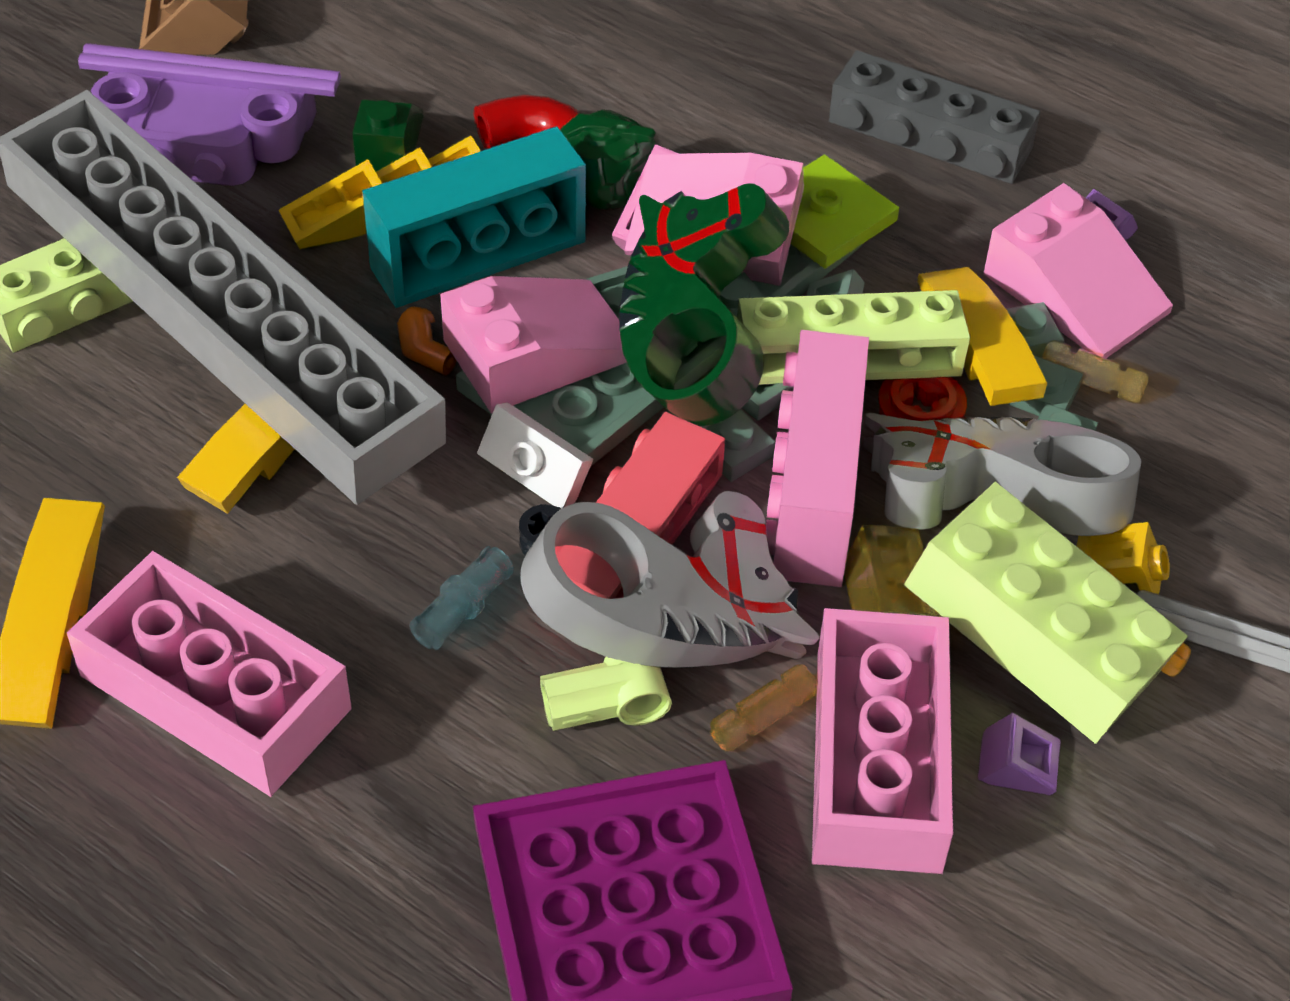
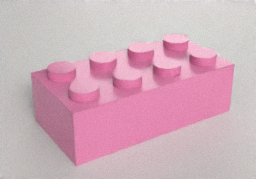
M801 330L798 353H786L783 386L794 387V391L782 390L778 428L789 429V433L777 432L772 472L784 473V476L772 475L767 518H775L778 521L766 520V534L769 553L774 556L773 564L787 581L842 587L854 512L869 337Z
M154 551L148 554L67 632L76 665L82 678L270 797L352 709L346 666Z
M824 608L817 667L812 864L942 874L953 835L949 617Z

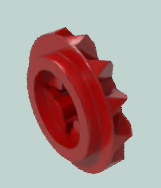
M952 377L885 379L878 395L879 414L901 419L928 421L963 418L967 409L966 394L961 385ZM914 394L917 400H921L924 406H931L930 412H923L917 405L912 406Z

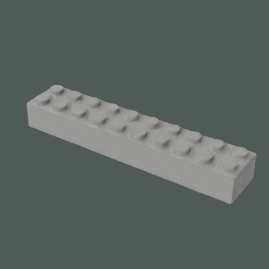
M85 90L0 136V157L7 186L353 503L358 505L446 444L444 397L91 92Z

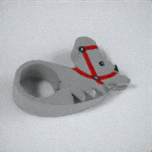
M868 413L865 416V424L875 434L874 437L864 438L863 447L872 453L871 471H876L886 481L884 513L887 519L896 525L912 529L935 527L942 520L943 510H952L964 505L968 501L976 500L995 481L1059 533L1079 536L1105 535L1125 528L1133 520L1141 458L1132 447L1108 435L1068 423L1036 420L1033 418L963 417L915 421L875 413Z
M724 491L718 494L694 525L690 534L691 545L695 553L692 557L684 554L618 509L600 503L580 502L563 507L552 516L527 552L521 567V585L525 598L535 614L545 624L575 644L616 660L646 666L676 668L729 664L755 657L766 651L800 659L806 654L803 644L813 645L820 638L818 633L796 613L798 589L789 586L785 577L776 569L771 560L763 512L752 499L738 492ZM573 545L583 547L598 554L610 564L618 575L623 587L624 598H602L578 587L561 568L556 556L555 547Z

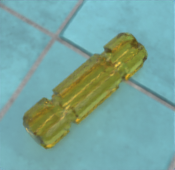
M1051 340L1047 344L1042 359L1083 373L1082 385L1110 394L1112 389L1118 392V398L1131 403H1138L1142 399L1149 379L1146 372L1132 367H1128L1127 371L1121 370V363L1079 349L1077 353L1071 352V345L1057 340Z
M803 664L794 665L780 675L781 682L773 679L736 703L737 711L734 712L732 709H727L712 719L709 733L713 741L725 752L735 750L748 741L746 734L749 733L751 736H756L792 712L791 704L801 706L813 698L817 693L816 687L818 685L815 675L810 673Z

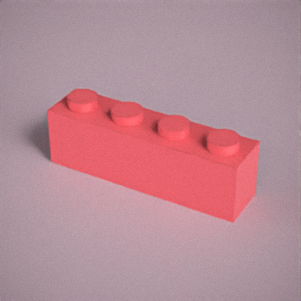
M664 412L651 430L646 428L640 433L635 442L632 456L623 468L616 466L611 471L605 483L603 494L596 503L605 504L620 510L672 545L723 474L725 437L668 412ZM573 545L555 547L556 556L561 568L578 587L602 598H624L623 587L618 575L610 564L598 554L583 547Z

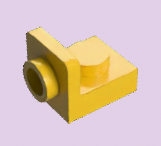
M1149 522L1128 524L1117 532L1105 535H1078L1077 547L1123 584L1137 583L1139 590H1146L1159 595L1161 581L1168 580L1170 563L1166 547L1164 545H1157Z

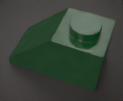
M361 100L352 133L356 166L369 160L377 172L414 151L423 120V109L410 103L386 100Z

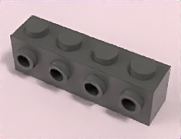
M856 50L833 83L829 122L1013 184L1033 149L1041 111Z

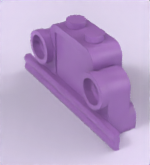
M89 43L84 45L83 53L80 54L78 60L80 69L108 72L107 76L99 79L91 90V93L192 181L222 185H240L247 182L253 176L258 161L279 163L292 158L299 150L304 133L313 124L316 115L314 95L334 97L341 79L340 71Z

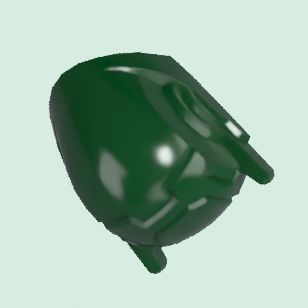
M599 110L591 114L579 113L566 123L560 131L586 164V204L598 209L607 210L609 208L619 209L625 207L648 161L649 154H651L656 144L654 140L655 130L643 127L635 120L612 110Z

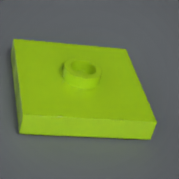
M824 154L803 168L804 190L790 244L826 269L898 220L899 207Z

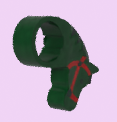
M752 183L742 184L708 199L686 196L682 190L663 203L647 195H641L639 198L644 231L633 250L624 279L619 312V330L623 354L631 373L651 396L672 415L697 426L719 423L738 412L756 391L763 373L764 355L759 341L727 308L720 297L723 289L744 271L751 258L765 256L774 252L783 244L789 234V221L786 214L763 188ZM726 336L724 352L714 369L696 384L674 390L676 375L682 364L680 360L682 356L687 357L698 346L696 343L700 340L705 342L715 337Z

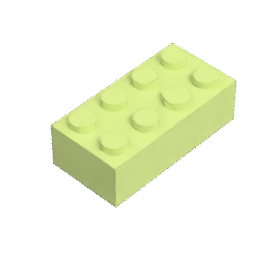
M996 481L929 542L904 584L939 615L949 617L950 624L1095 744L1153 681L1188 637V635Z

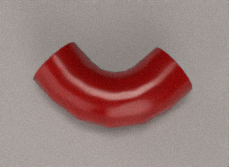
M518 95L476 105L474 108V119L478 135L486 150L556 126L561 129L580 112L573 106L552 97Z

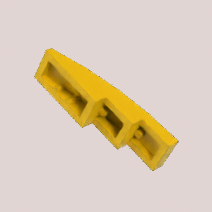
M469 136L430 159L426 158L419 147L377 172L370 161L366 160L280 208L278 211L299 249L355 238L367 234L362 190L480 152L481 150L472 136Z
M969 267L918 274L917 282L921 291L958 290L970 335L964 369L969 381L979 379L990 406L1044 398L1047 381L1029 345L1006 308L975 272Z
M244 404L212 436L177 478L185 489L228 514L259 474L270 480L293 452L294 448L249 406Z
M43 498L26 544L0 637V724L49 729L53 727L62 673L70 672L73 655L67 632L78 620L87 614L105 505L102 502Z

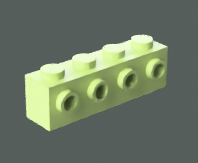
M65 238L0 265V334L13 353L133 302Z
M958 290L739 298L737 318L757 338L763 350L764 368L759 385L783 383L786 353H798L801 330L869 337L865 380L962 376L970 335Z

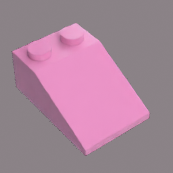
M754 153L649 154L624 249L625 255H632L636 243L644 231L639 206L641 195H647L663 203L682 190L686 196L708 199L742 184L752 183L763 188L786 214L789 221V234L783 244L774 252L765 256L751 258L743 272L746 273L750 280L780 286L804 190L803 163Z
M1065 183L1059 185L992 230L983 275L1024 305L1044 302L1059 331L1100 362L1107 359L1171 313L1173 304L1105 212Z
M489 276L440 294L444 342L491 414L496 404L508 402L513 406L627 363L622 350L619 319L591 280Z

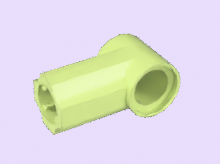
M605 657L603 663L540 676L544 709L549 727H552L553 731L619 717V720L627 725H645L663 717L672 705L661 668L657 666L634 664Z

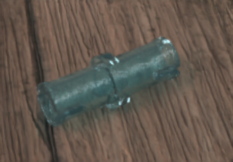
M486 546L480 552V555L460 575H451L440 586V595L419 616H416L410 622V630L415 639L428 649L433 647L434 650H438L465 619H475L485 608L484 600L504 580L513 574L514 567L510 558L499 548L493 547L491 549L490 546Z

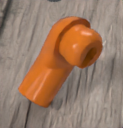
M413 306L407 308L397 322L402 353L408 359L442 375H448L453 370L457 360L447 346L433 340V331L431 329V323L435 322L433 314L428 309Z

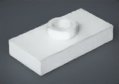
M508 402L496 404L477 451V454L550 504L561 509L576 502L594 460Z

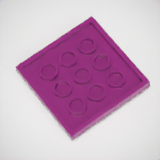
M725 760L473 806L474 823L511 1001H791L793 987Z

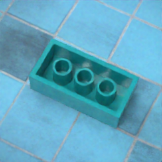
M557 126L362 190L370 268L395 308L585 242L586 164Z

